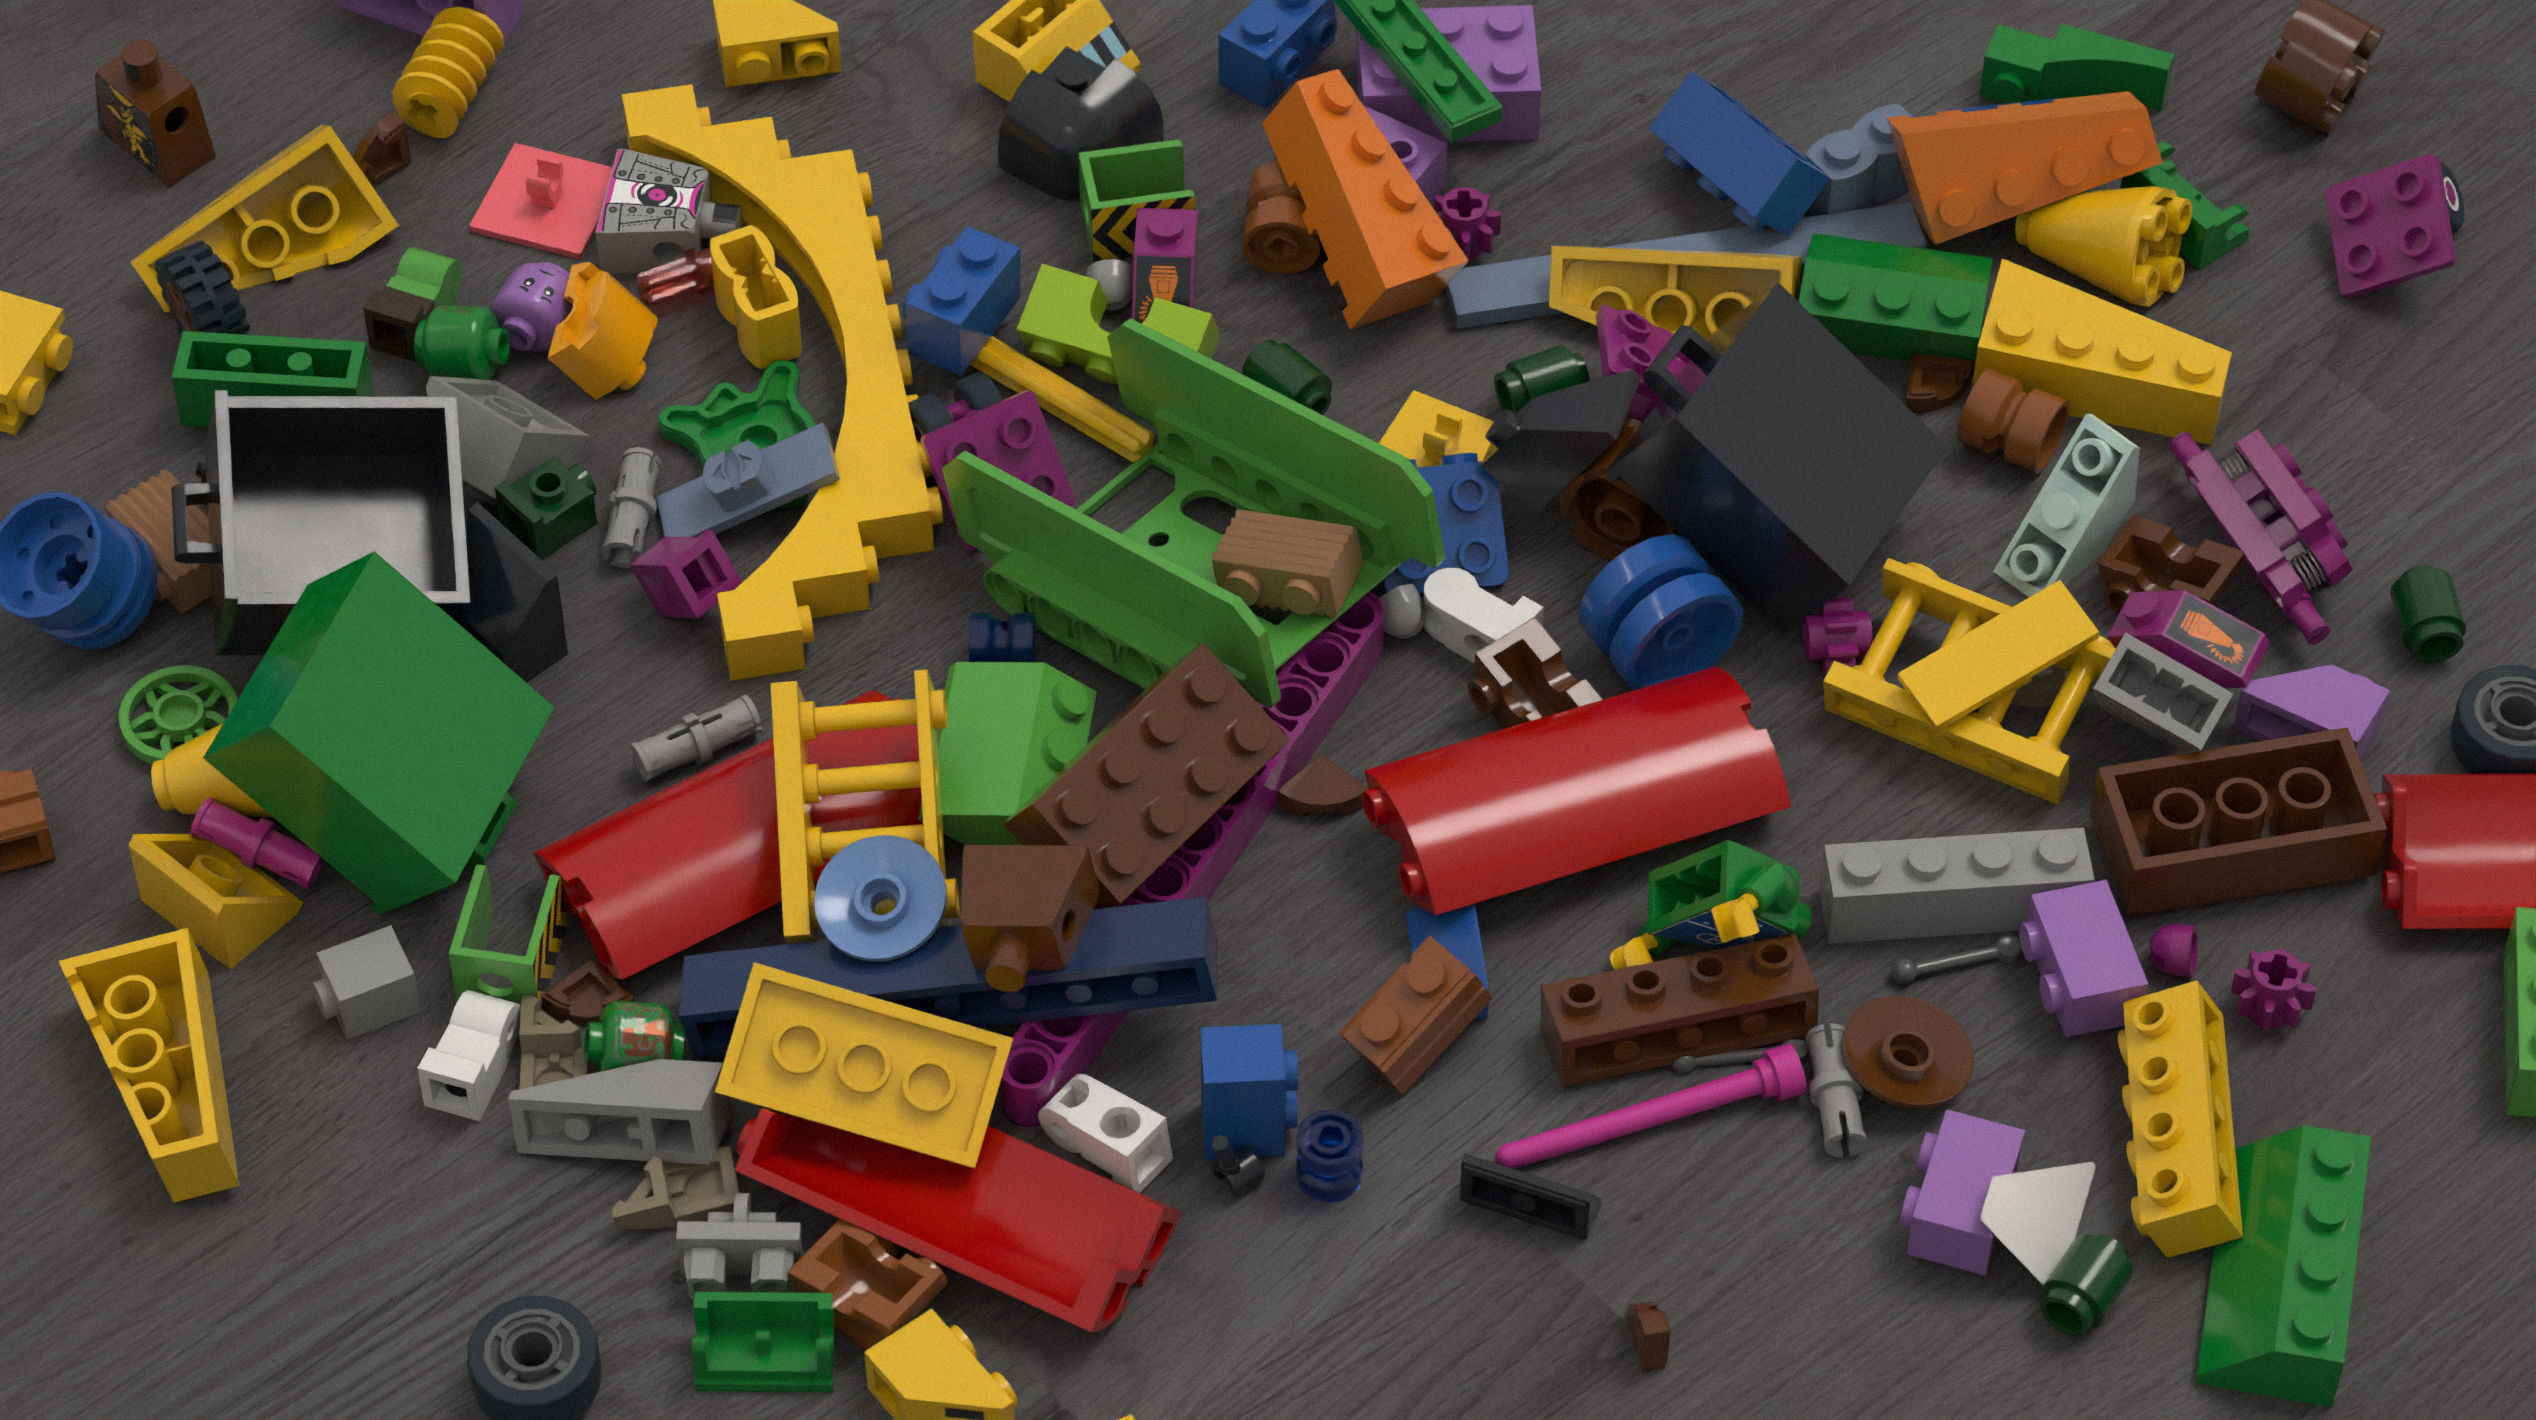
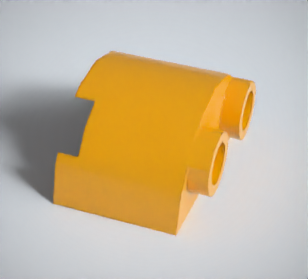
M591 262L572 265L563 298L573 308L567 318L556 325L548 359L593 399L597 400L617 387L621 390H627L639 382L646 370V363L642 358L650 344L658 319L652 311L609 273L599 270Z

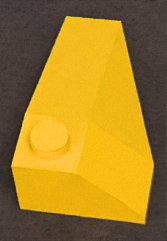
M320 125L271 158L130 261V263L164 312H169V305L164 301L161 293L163 290L157 282L156 261L197 241L203 240L205 244L207 243L212 248L213 254H217L220 258L223 269L228 271L233 287L239 291L270 281L295 276V274L326 265L350 260L399 225L332 127Z
M1552 246L1549 307L1596 326V314L1602 305H1607L1619 311L1632 310L1646 318L1650 324L1673 334L1680 326H1690L1706 340L1778 282L1799 302L1802 256Z

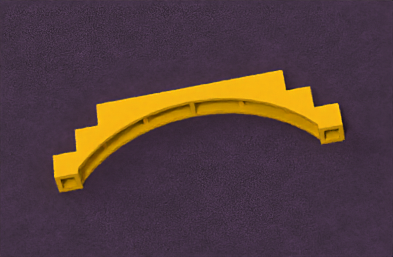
M692 84L622 94L629 150L703 167L709 172L712 203L741 205L742 224L745 226L752 225L759 229L768 238L773 250L791 266L813 295L833 332L847 378L845 412L834 453L840 480L819 488L794 529L757 570L735 590L717 593L721 634L730 681L804 670L803 644L815 641L812 618L869 610L868 584L879 582L877 559L933 551V525L943 524L938 487H926L925 478L933 477V472L921 441L916 442L908 403L918 399L917 394L906 396L904 386L912 385L908 350H896L894 341L902 340L898 305H886L884 297L893 294L888 260H876L875 252L883 251L879 219L877 215L868 217L866 215L865 208L873 207L868 172L857 173L852 149L791 158L788 139L777 140L772 117L711 125L709 108H697Z

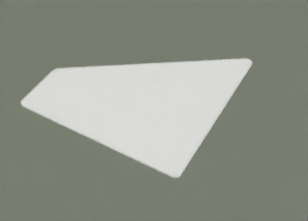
M2093 1162L1992 1177L1981 1212V1221L2042 1285H2044L2075 1239L2095 1172V1164Z

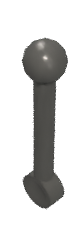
M2005 935L1997 940L1996 946L1915 963L1909 959H1899L1892 966V977L1898 983L1908 984L1916 978V975L1992 959L2012 964L2020 958L2022 951L2021 943L2018 938Z
M1800 1039L1784 1041L1782 1045L1792 1044L1801 1064H1804L1808 1054L1807 1044ZM1771 1048L1739 1050L1700 1058L1683 1056L1677 1059L1671 1067L1677 1073L1687 1074L1694 1067L1751 1063L1761 1059L1762 1052Z

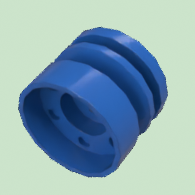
M61 491L36 494L15 506L0 523V604L7 612L31 625L40 627L43 632L54 636L59 641L84 651L105 649L129 637L147 617L157 593L158 566L151 546L136 531L122 525L116 519L107 517L101 510L83 499Z

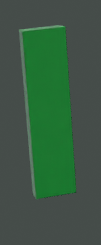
M1333 0L1450 143L1502 121L1503 106L1414 0Z

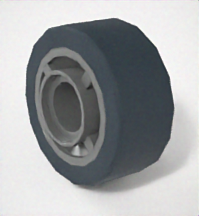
M2500 665L2479 672L2464 685L2457 701L2450 730L2452 749L2463 767L2471 773L2536 774V669L2527 666Z
M521 1296L497 1305L478 1322L468 1341L467 1367L471 1388L481 1411L492 1420H575L591 1406L601 1386V1358L597 1336L588 1317L569 1302L550 1296ZM534 1361L544 1362L543 1364L535 1367L525 1366L526 1364Z

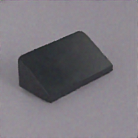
M1465 1154L1462 1159L1460 1199L1462 1201L1580 1239H1588L1601 1207V1198L1468 1154Z

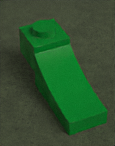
M1998 24L1984 56L1979 97L2004 104L2130 92L2145 107L2162 111L2169 92L2175 54L2065 24L2060 25L2055 39Z

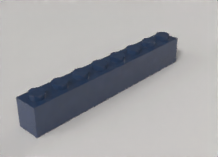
M1206 897L1094 909L1068 965L1058 971L1028 970L1023 988L1015 992H1003L993 988L985 979L986 970H980L972 965L961 925L938 927L930 939L914 952L898 959L883 962L864 961L848 956L837 949L829 940L684 956L679 1018L694 1059L726 1056L754 962L976 1028L1217 1001L1218 939Z

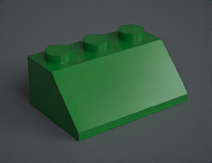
M1813 233L1806 256L1799 303L1851 353L1912 362L1913 353L1973 360L1974 371L1977 348L1982 333L1993 258Z

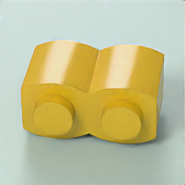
M752 225L711 238L710 250L716 304L724 318L737 327L738 343L744 356L750 363L761 370L767 368L775 361H789L800 357L802 354L797 291L791 279L783 271L776 268L774 250L768 238Z

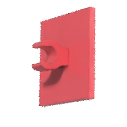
M514 143L471 221L469 230L479 235L581 260L595 235L612 167Z

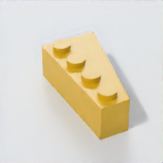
M2002 259L1977 348L1972 388L1980 375L1987 368H1992L2021 380L2023 392L2025 393L2030 392L2034 388H2040L2070 402L2069 416L2084 418L2086 414H2093L2107 424L2169 437L2189 432L2195 442L2212 445L2223 402L2232 352Z
M188 928L58 961L173 1203L239 1186L209 972Z

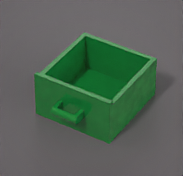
M374 551L307 584L203 758L373 900L371 908L381 915L455 884L467 863L472 866H476V864L484 865L517 806L516 800L507 791L555 707Z

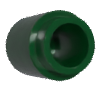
M1274 340L1264 341L1252 350L1243 364L1242 375L1321 415L1326 413L1331 404V379L1289 344H1278Z
M1559 345L1507 363L1505 371L1495 374L1494 388L1502 411L1505 412L1510 409L1516 414L1533 397L1589 382L1590 377L1582 356L1579 353L1572 354L1565 345Z
M2425 565L2416 566L2405 571L2395 581L2390 590L2405 647L2413 651L2414 656L2423 662H2439L2453 657L2463 647L2466 625L2451 575L2445 570Z
M2082 1234L2077 1236L2042 1287L2043 1299L2040 1302V1310L2044 1318L2056 1329L2073 1336H2082L2089 1329L2098 1327L2133 1276V1266L2125 1248L2117 1240L2107 1235Z

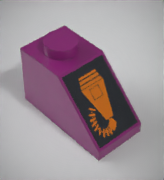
M1137 208L1132 319L1142 324L1149 314L1155 297L1195 309L1198 268V210Z
M2186 590L2131 592L2107 636L2114 648H2117L2126 632L2223 688H2247L2270 643L2265 633Z

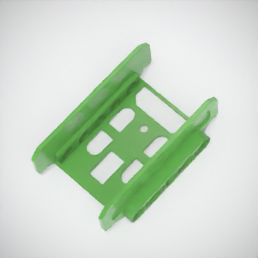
M1130 318L1107 336L1122 403L1127 410L1148 420L1158 433L1159 442L1142 459L1133 462L1076 510L964 451L942 468L958 533L967 544L985 553L992 562L993 566L986 570L983 575L985 587L994 602L1013 617L1144 689H1147L1174 662L1204 642L1256 702L1272 708L1281 700L1276 670L1402 563L1413 557L1432 568H1436L1445 560L1433 490L1405 456ZM1151 465L1175 476V491L1122 534L1089 517L1090 514ZM1214 497L1240 510L1357 527L1364 565L1337 616L1333 619L1326 614L1319 617L1316 613L1301 615L1293 612L1280 624L1274 625L1254 614L1242 598L1217 585L1212 565L1213 551L1216 552L1217 543H1221L1222 535L1182 513L1184 506L1193 499ZM1164 534L1169 537V541L1163 546L1154 547L1149 544V540L1155 535Z

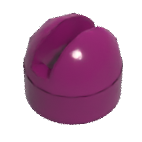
M2188 924L2163 926L2155 932L2149 941L2152 965L2164 974L2176 977H2194L2198 959L2197 926Z

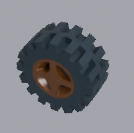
M203 240L197 241L156 261L157 282L163 290L161 293L164 301L168 303L169 312L173 320H176L179 325L181 334L183 331L250 335V326L245 318L247 314L239 301V293L233 287L228 271L223 269L220 258L217 254H213L212 248L207 243L205 244Z

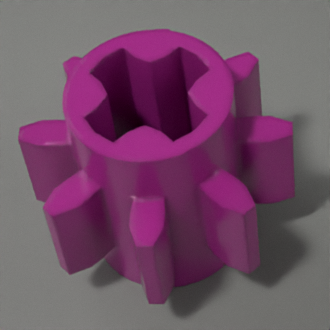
M1459 187L1450 190L1445 196H1435V212L1450 231L1467 259L1473 260L1483 252L1490 254L1493 251V236L1501 234V212L1490 210V195L1488 193L1482 194L1473 188Z
M1849 596L1833 597L1819 607L1820 613H1810L1803 618L1805 658L1807 661L1821 660L1822 672H1826V675L1834 661L1849 667L1855 666V658H1865L1873 642L1869 611H1854V601L1849 599Z
M2285 948L2269 950L2262 954L2255 950L2251 951L2247 969H2235L2231 991L2240 995L2237 1008L2238 1016L2247 1015L2252 1022L2261 1026L2263 1031H2267L2269 1028H2280L2286 1024L2293 1029L2296 1028L2301 1009L2311 1010L2317 987L2307 983L2311 965L2308 962L2300 963L2295 956L2286 952Z

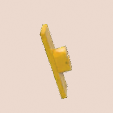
M2058 580L1898 673V680L1935 731L1938 732L1988 702L1995 703L2010 694V690H2017L2031 682L2032 676L2098 639L2099 631L2062 581Z

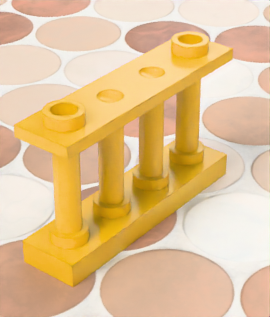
M1888 558L1883 566V596L1894 602L1861 665L1849 667L1837 661L1833 662L1823 681L1825 710L2058 805L2069 784L2070 756L2062 753L2059 747L2092 682L2098 681L2116 648H2114L2110 641L2099 635V638L2053 664L2069 672L2036 736L2027 739L2003 729L2000 725L2017 692L2015 689L2010 690V694L1995 703L1988 702L1982 705L1977 713L1967 714L1936 732L1908 692L1901 687L1886 682L1883 677L1917 611L1952 624L1940 647L1941 649L2012 607L1943 580L1933 570L1922 564L1914 562L1903 564Z
M927 669L914 670L916 699L816 707L814 701L805 702L797 681L771 683L784 938L788 944L818 941V930H822L815 913L814 867L824 866L825 859H832L846 846L872 836H898L911 840L926 849L937 861L947 887V904L939 927L949 926L948 919L959 918L960 906L956 878L946 879L937 741V729H948L947 701L944 689L934 690ZM917 725L919 761L819 770L818 764H808L807 741L818 740V733ZM921 787L923 824L823 833L821 826L812 827L811 804L821 803L822 796ZM889 899L883 900L876 905L874 913L876 915L887 914L895 908L896 902Z

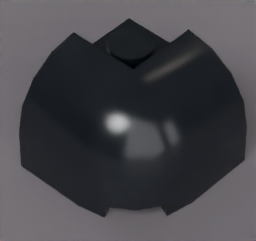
M1066 46L1042 74L1031 69L1016 90L1007 107L1000 127L998 167L1048 195L1068 201L1070 194H1080L1079 153L1163 142L1164 121L1160 105L1143 80L1116 58L1105 68Z

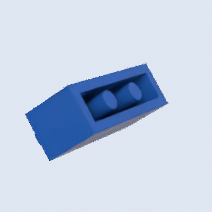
M1692 71L1688 73L1649 128L1667 144L1662 151L1664 156L1689 173H1691L1694 167L1700 171L1702 175L1697 180V183L1722 202L1726 203L1729 197L1738 203L1732 213L1760 233L1768 225L1780 233L1789 236L1830 180L1829 176L1725 90Z

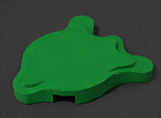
M784 360L775 361L766 368L759 386L754 392L741 393L731 383H720L702 404L695 406H669L658 417L660 435L669 441L687 448L698 460L702 473L708 457L724 450L728 454L732 452L731 447L746 440L751 441L759 450H762L816 426L812 415L797 400L800 386L798 367L793 362ZM809 493L778 508L796 507L806 501Z

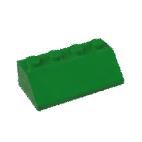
M2302 1125L2235 1149L2243 1238L2214 1245L2195 1383L2333 1407L2345 1360L2371 1136Z

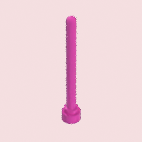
M1787 1043L1764 1050L1762 1058L1752 1062L1751 1069L1504 1144L1497 1149L1495 1161L1496 1164L1517 1169L1754 1095L1761 1094L1763 1099L1775 1097L1778 1102L1806 1093V1079L1803 1067L1792 1044Z

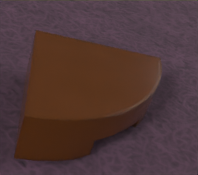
M394 110L387 113L371 127L361 140L353 157L371 185L378 183L412 162L406 122Z
M1913 353L1906 406L1913 413H1922L1938 410L1950 405L1961 397L1968 388L1972 378L1974 361Z
M1320 754L1277 790V804L1289 812L1307 816L1308 811L1321 813L1338 811V815H1345L1363 807L1362 793L1368 790V788L1323 754Z
M592 958L541 995L542 1007L545 1011L560 1020H569L573 1024L587 1025V1022H599L602 1010L612 1001L635 1002L634 997Z
M1653 1301L1629 1304L1626 1309V1318L1641 1372L1665 1368V1363H1668L1671 1333L1666 1314L1661 1309H1657V1304H1653Z

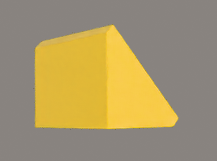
M134 834L128 845L141 901L177 929L188 928L194 942L230 970L295 917L304 903L258 867L252 870L240 863V856L200 837L196 838L190 834Z

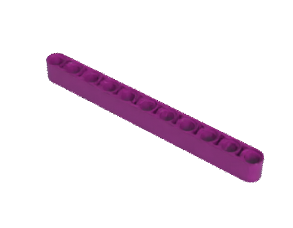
M1369 591L1284 663L1276 674L1281 700L1272 708H1268L1260 703L1258 705L1290 741L1116 907L1206 897L1207 902L1277 806V790L1304 768L1380 662L1384 646V605L1378 596ZM1129 1011L1024 1022L1013 1036L999 1085L1001 1110L1005 1117L1014 1124L1024 1127L1041 1125L1038 1119V1112L1076 1074L1086 1073ZM1026 1082H1034L1035 1084H1026V1085H1025V1084H1023V1083H1026Z

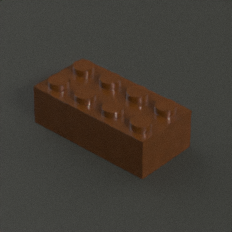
M1203 642L1163 672L1004 823V826L1021 845L1088 846L1100 887L1099 898L1094 909L1116 907L1290 740Z
M2348 727L2098 767L2090 810V817L2126 917L2376 876L2387 832V827Z

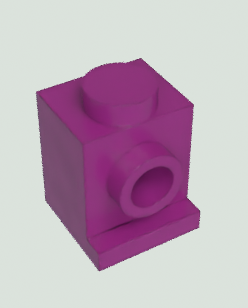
M706 530L698 537L666 536L629 564L660 617L699 618L718 603L717 593L732 591L742 583L741 578L712 530Z

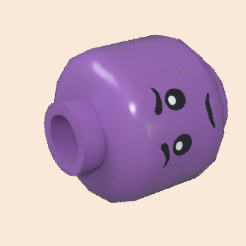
M541 262L525 263L517 267L492 303L491 311L496 315L500 328L507 329L512 348L531 352L550 351L556 325L564 321L573 308L563 298L569 273L558 265Z

